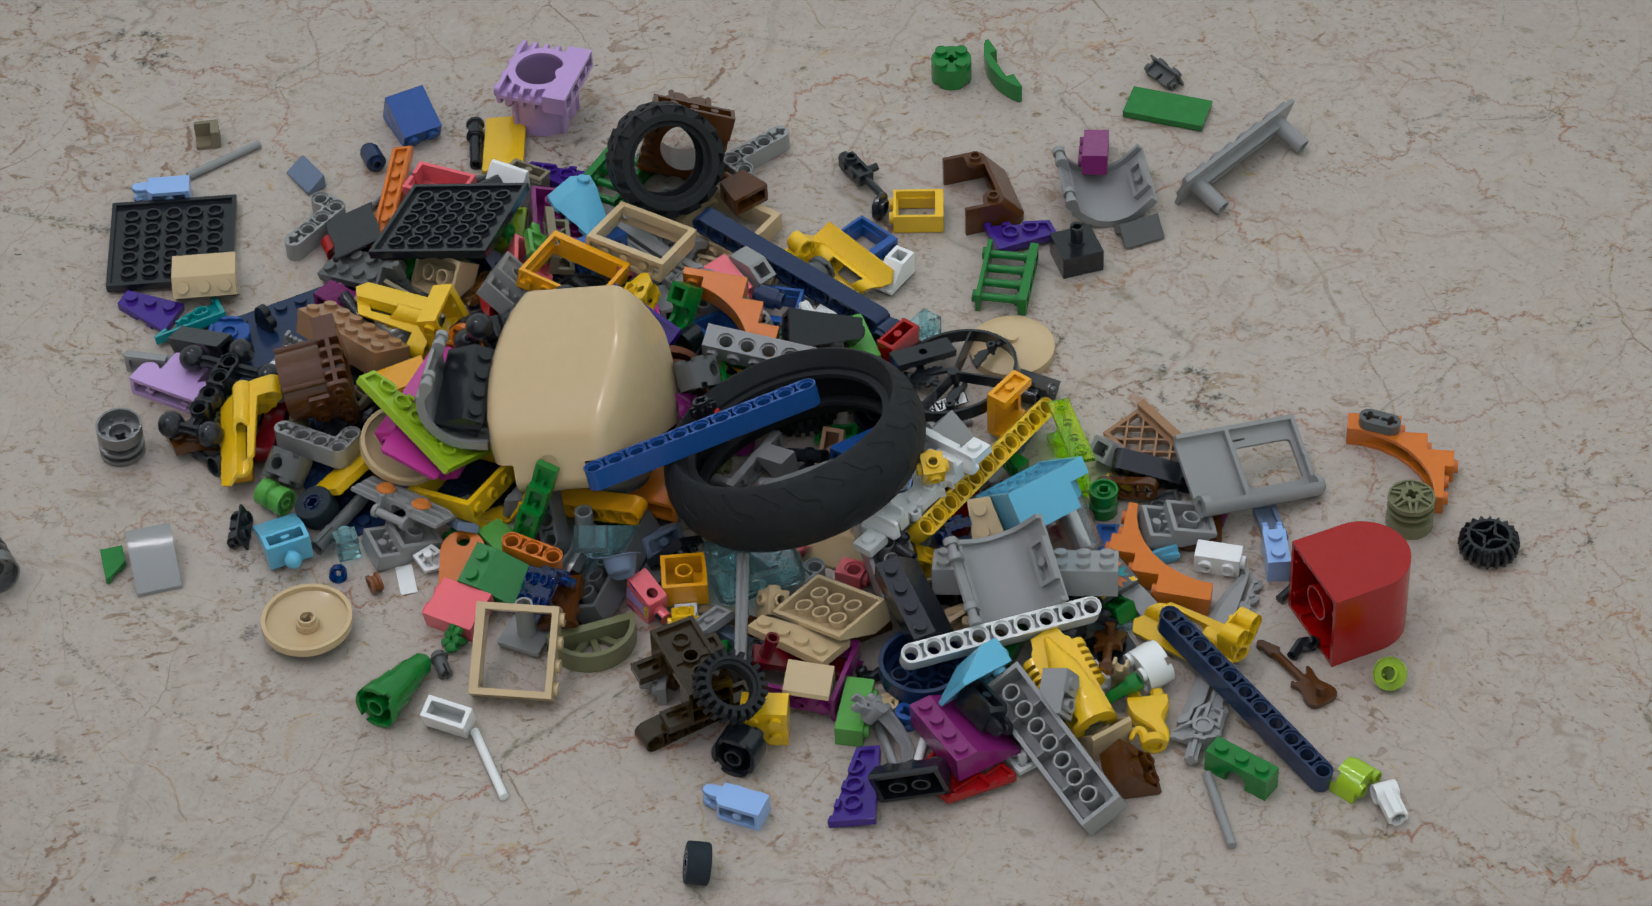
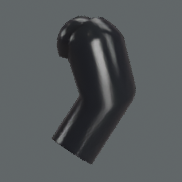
M900 531L901 536L894 542L895 552L901 557L916 559L917 553L909 548V533Z
M1317 636L1298 638L1287 653L1288 658L1296 661L1301 653L1315 651L1320 645L1319 638Z
M860 665L855 669L856 677L875 679V682L880 680L879 666L874 670H867L865 665Z

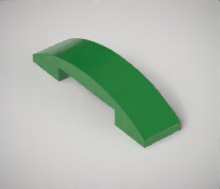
M989 39L985 40L984 69L988 79L1003 95L1016 102H1022V85L1014 74L1008 76L1004 74L997 64V50Z

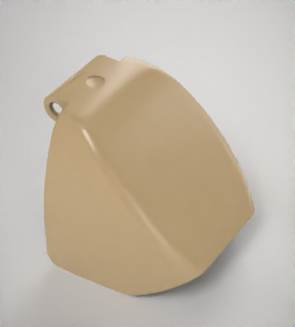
M616 285L536 290L525 293L510 312L493 354L488 380L487 422L495 463L501 466L514 467L516 484L521 492H526L527 485L532 480L536 462L539 459L560 468L553 491L590 488L584 472V466L587 463L661 435L680 421L675 397L679 390L667 337L661 324L638 297Z

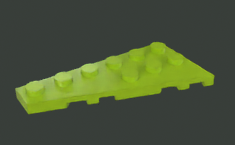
M375 370L358 377L356 383L444 475L488 455L491 451L490 447L488 450L462 449L440 441L422 424L417 413L414 396L411 394L404 395L397 390L396 384Z

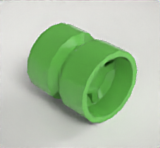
M267 477L256 486L253 498L260 506L270 509L279 516H285L294 507L296 493L292 489L282 486L279 482Z

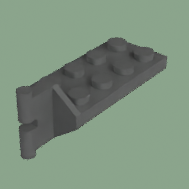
M359 250L339 259L338 263L334 262L331 258L317 273L320 280L329 281L332 279L336 283L340 282L345 286L354 288L367 282L384 286L383 281L388 279L410 293L416 294L409 279H406L407 265L404 260L370 259L369 252Z

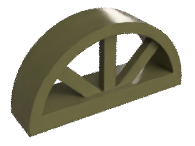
M634 611L580 625L577 628L561 630V636H564L563 650H559V659L562 660V667L576 672L593 673L608 670L622 663L632 653L637 642ZM550 634L545 635L547 652L549 650ZM599 643L612 647L601 651ZM588 646L592 647V653H583Z

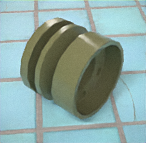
M1413 479L1395 483L1389 489L1387 496L1386 526L1398 532L1405 540H1418L1427 536L1432 530L1436 497L1433 489L1426 483Z

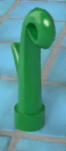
M1134 671L1126 676L1125 680L1104 694L1109 703L1112 704L1132 692L1140 691L1145 686L1140 676Z

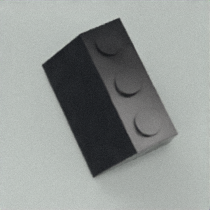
M934 756L924 760H908L907 762L895 764L886 763L881 766H875L868 775V780L881 803L951 793V768L945 757Z

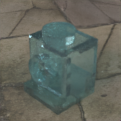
M925 308L910 320L920 327V341L935 335V333H941V316Z
M341 526L338 528V531L332 532L334 548L340 563L361 557L359 538L354 526ZM352 546L354 548L353 550L342 552L344 548Z

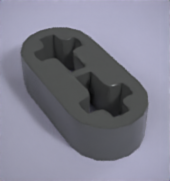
M1364 409L1359 415V426L1367 431L1394 436L1400 432L1401 420L1394 414L1374 409Z

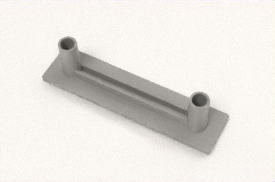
M1290 99L1286 103L1282 102L1275 110L1267 113L1260 123L1255 122L1247 131L1242 132L1235 142H1229L1222 150L1214 153L1206 164L1202 162L1194 171L1185 175L1182 179L1181 187L1176 192L1177 198L1175 203L1179 205L1194 193L1216 214H1220L1225 210L1229 202L1211 186L1212 183L1276 135L1297 153H1300L1309 141L1286 120L1295 101Z
M580 505L574 510L575 521L568 530L570 548L563 555L562 574L557 577L543 575L532 598L521 597L514 604L547 606L563 576L567 575L568 565L575 562L580 553L587 556L588 559L605 529L603 526L594 524L593 510L590 506ZM515 612L498 638L497 645L538 657L546 646L545 635L550 634V631L541 632L537 627L542 614Z

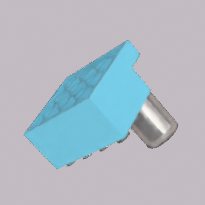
M1082 456L1040 461L969 498L990 496L1004 531L1019 525L1034 514H1042L1046 529L1057 525L1067 550H1078L1081 548L1096 550L1104 544L1076 481L1077 478L1089 473Z

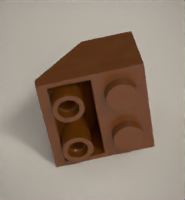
M1118 739L1099 754L1104 774L1122 798L1130 799L1159 795L1162 792L1159 783L1160 779L1154 765L1155 760L1148 752H1143L1133 744Z

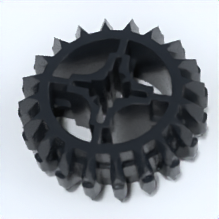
M1480 516L1479 520L1472 518L1471 522H1466L1459 532V554H1462L1463 560H1469L1470 565L1477 564L1478 568L1484 566L1487 570L1490 567H1494L1497 570L1499 565L1506 567L1508 563H1512L1514 558L1517 557L1520 548V538L1518 532L1515 531L1514 525H1509L1508 520L1502 522L1500 517L1492 519L1491 516L1487 519Z

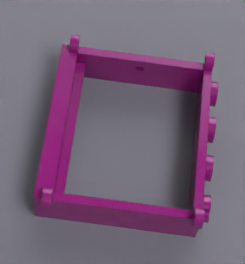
M850 639V647L838 656L845 658L846 663L829 701L789 695L790 707L829 715L831 720L836 722L847 676L852 677L856 667L864 663V661L859 660L861 657L860 641ZM763 669L757 670L758 673L763 671ZM768 683L765 689L768 690V693H782L783 686Z

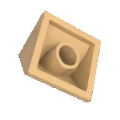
M788 659L782 693L829 701L835 684V666Z
M1130 716L1117 717V721L1110 725H1105L1101 722L1086 730L1085 736L1080 737L1078 740L1096 762L1100 760L1099 754L1118 739L1131 743L1129 735L1132 729V720Z

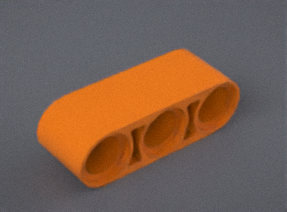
M508 532L503 535L501 539L503 552L542 571L543 575L548 577H557L562 574L563 552L559 548L516 532Z

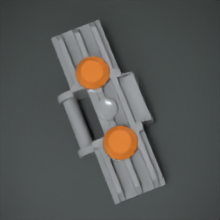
M371 476L351 487V491L376 502L371 508V516L375 518L380 517L396 524L403 531L413 528L414 523L417 521L437 529L453 520L456 516L450 510L430 502L429 498L400 485L395 486L375 476ZM401 508L404 509V511H406L405 516L403 518L393 513L399 511Z

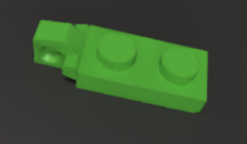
M531 222L530 227L525 229L523 234L527 257L530 258L547 239L546 235L540 233L539 224Z

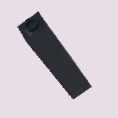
M788 308L782 315V340L816 348H843L855 346L865 335V326H863V318L795 308Z
M181 326L167 338L174 353H180L186 346L196 344L203 348L206 355L217 358L227 354L229 344L234 341L232 335L228 333Z

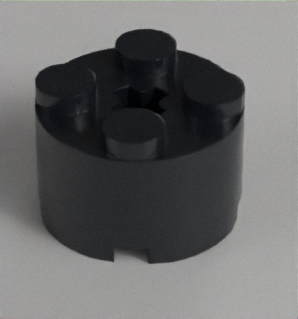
M744 723L728 724L712 746L711 755L714 762L718 761L722 765L721 770L734 777L742 778L749 773L751 774L766 752L763 731L760 728L751 727Z

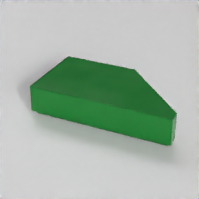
M122 545L100 550L107 584H110L113 581L112 578L126 567Z

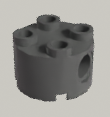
M715 354L708 356L699 355L691 357V360L687 362L682 360L673 363L679 393H694V391L712 389L722 382Z
M272 445L261 474L302 490L313 461Z

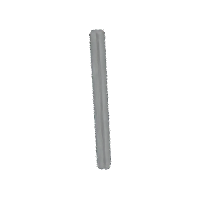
M738 553L734 649L736 650L735 655L740 651L744 652L743 659L746 660L749 554Z

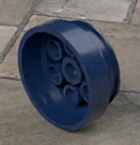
M901 631L893 635L885 642L878 658L879 678L883 688L896 698L899 704L903 702L912 704L929 695H943L956 667L967 658V656L914 670H907L901 666L899 661L903 646L908 644L903 632ZM957 641L950 642L953 648L962 647ZM930 647L927 649L928 652L931 654L939 653L938 649L935 647ZM913 653L905 654L908 660H915L917 658Z

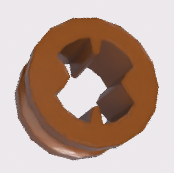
M374 572L373 576H365L367 586L373 595L377 593V590H384V584L378 572Z

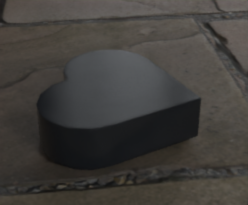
M264 304L255 308V323L268 332L274 330L277 327V321L271 315L270 309Z

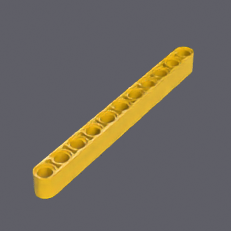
M1047 397L1041 398L991 445L992 452L978 463L979 470L975 474L969 475L964 472L965 476L955 484V489L949 487L945 491L946 497H940L917 522L914 521L909 526L907 533L910 535V541L915 544H921L932 536L1055 413L1056 407L1054 402Z

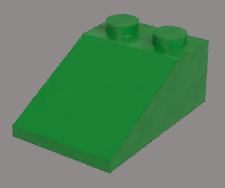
M477 542L457 581L492 594L494 602L515 603L521 597L532 598L543 576V572L497 548Z

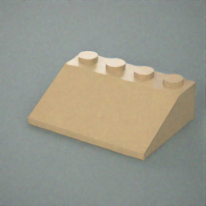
M820 574L815 575L772 610V614L840 641L875 634L890 622L884 598Z

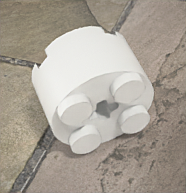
M1149 640L1123 655L1125 662L1126 660L1130 661L1128 671H1135L1143 681L1145 687L1140 692L1144 696L1150 694V690L1153 688H1161L1175 679L1172 664L1167 665L1164 659L1168 657L1166 652L1154 640Z

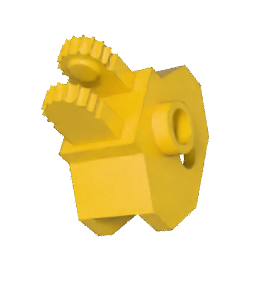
M640 273L631 282H626V285L622 287L655 310L661 292L658 286L653 284L648 273Z

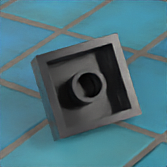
M1073 222L1070 225V229L1050 233V254L1063 279L1103 270L1104 250L1090 224L1083 225L1081 222Z

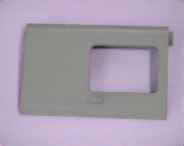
M1293 414L1174 436V449L1195 510L1201 518L1323 495L1326 489L1325 480L1319 474H1314ZM1288 441L1301 474V479L1250 488L1236 450Z

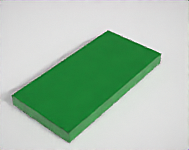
M1134 86L1124 107L1123 117L1202 132L1212 108V101Z

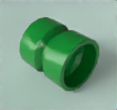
M1097 479L1093 481L1089 487L1090 516L1097 521L1114 519L1118 513L1117 484L1110 479Z

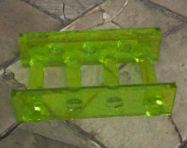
M1069 397L1048 401L1047 406L1057 426V432L1047 433V441L1055 459L1082 456L1084 463L1095 461V456ZM1087 473L1076 479L1082 492L1079 498L1089 497V487L1092 482Z

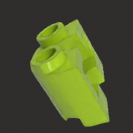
M1350 756L1337 769L1341 773L1335 782L1331 781L1329 791L1353 804L1358 798H1362L1368 790L1367 785L1380 781L1382 772L1360 758Z

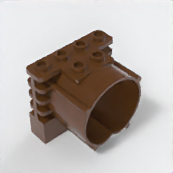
M669 90L666 96L653 95L652 101L679 103L707 118L717 130L718 137L722 140L724 152H726L736 120L735 110L712 106L711 98L709 97L706 99L702 97L688 98L683 93H674V90ZM677 126L657 128L642 139L639 157L637 158V168L646 173L656 172L665 177L675 176L686 181L694 168L695 148L676 149L662 142L664 135Z
M329 313L310 318L315 339L273 349L281 390L290 418L293 422L314 417L316 422H326L334 417H338L339 420L348 422L350 426L355 425L362 420V416L359 411L360 407L357 401L348 354L333 314Z

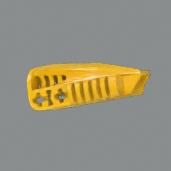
M1056 627L1043 631L1031 639L1032 658L1027 660L1022 667L1039 689L1043 668H1069L1079 676V688L1076 693L1075 710L1072 720L1066 721L1063 719L1077 739L1085 736V730L1098 721L1103 722L1105 725H1110L1117 721V715L1100 687L1106 678L1082 637L1071 639L1070 636L1064 635Z

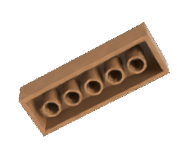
M328 300L322 304H308L307 307L298 308L296 332L308 340L315 339L310 318L332 313L346 348L350 364L364 373L372 370L378 371L409 359V345L402 342L401 339L388 334L387 331L379 329L375 324L367 322L361 316L353 314L349 309L341 307L335 301Z

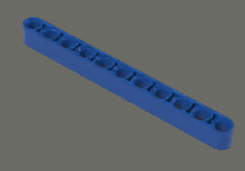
M807 378L591 461L584 466L589 487L593 491L603 490L816 407L820 404L821 400L815 380Z

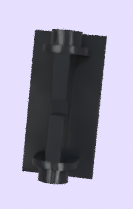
M239 504V510L235 511L230 517L229 529L231 532L228 533L227 545L230 549L243 546L248 550L254 520L251 512L247 511L242 504Z

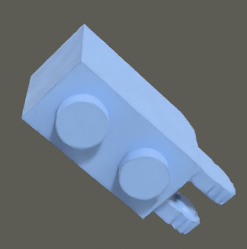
M189 175L148 178V182L133 184L132 192L135 193L134 201L192 197V186Z
M1267 522L1262 523V555L1267 582L1287 581L1290 577L1291 558L1285 528L1283 529L1282 522H1276L1275 529H1269Z
M726 782L723 786L709 783L704 785L702 789L703 795H705L703 798L705 806L716 809L719 820L760 831L770 812V797L763 792Z

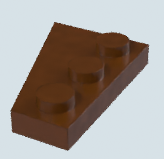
M581 574L563 576L547 605L559 606L563 609L566 624L561 629L577 628L578 626L576 616L580 614L579 601L583 597L586 581ZM542 614L538 621L537 627L541 632L550 631L551 614Z

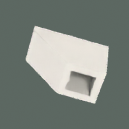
M898 245L885 256L883 261L894 269L893 283L883 288H875L891 296L915 272L914 252Z

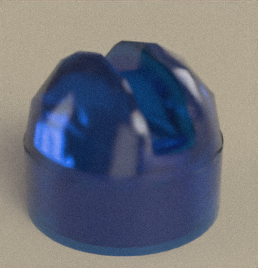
M334 564L329 570V579L336 584L345 582L347 579L346 567L342 564ZM337 571L341 572L340 576H337Z

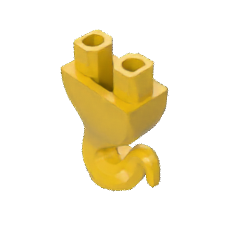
M1153 688L1150 690V696H1141L1140 691L1129 694L1126 699V714L1130 716L1132 725L1135 726L1130 732L1129 741L1132 742L1136 735H1138L1140 745L1144 751L1152 754L1164 751L1170 742V732L1165 723L1169 716L1168 694H1164L1162 688Z

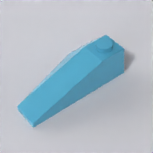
M590 175L570 176L547 196L554 211L558 214H564L569 223L577 225L579 227L578 231L584 236L588 235L606 217L597 187Z

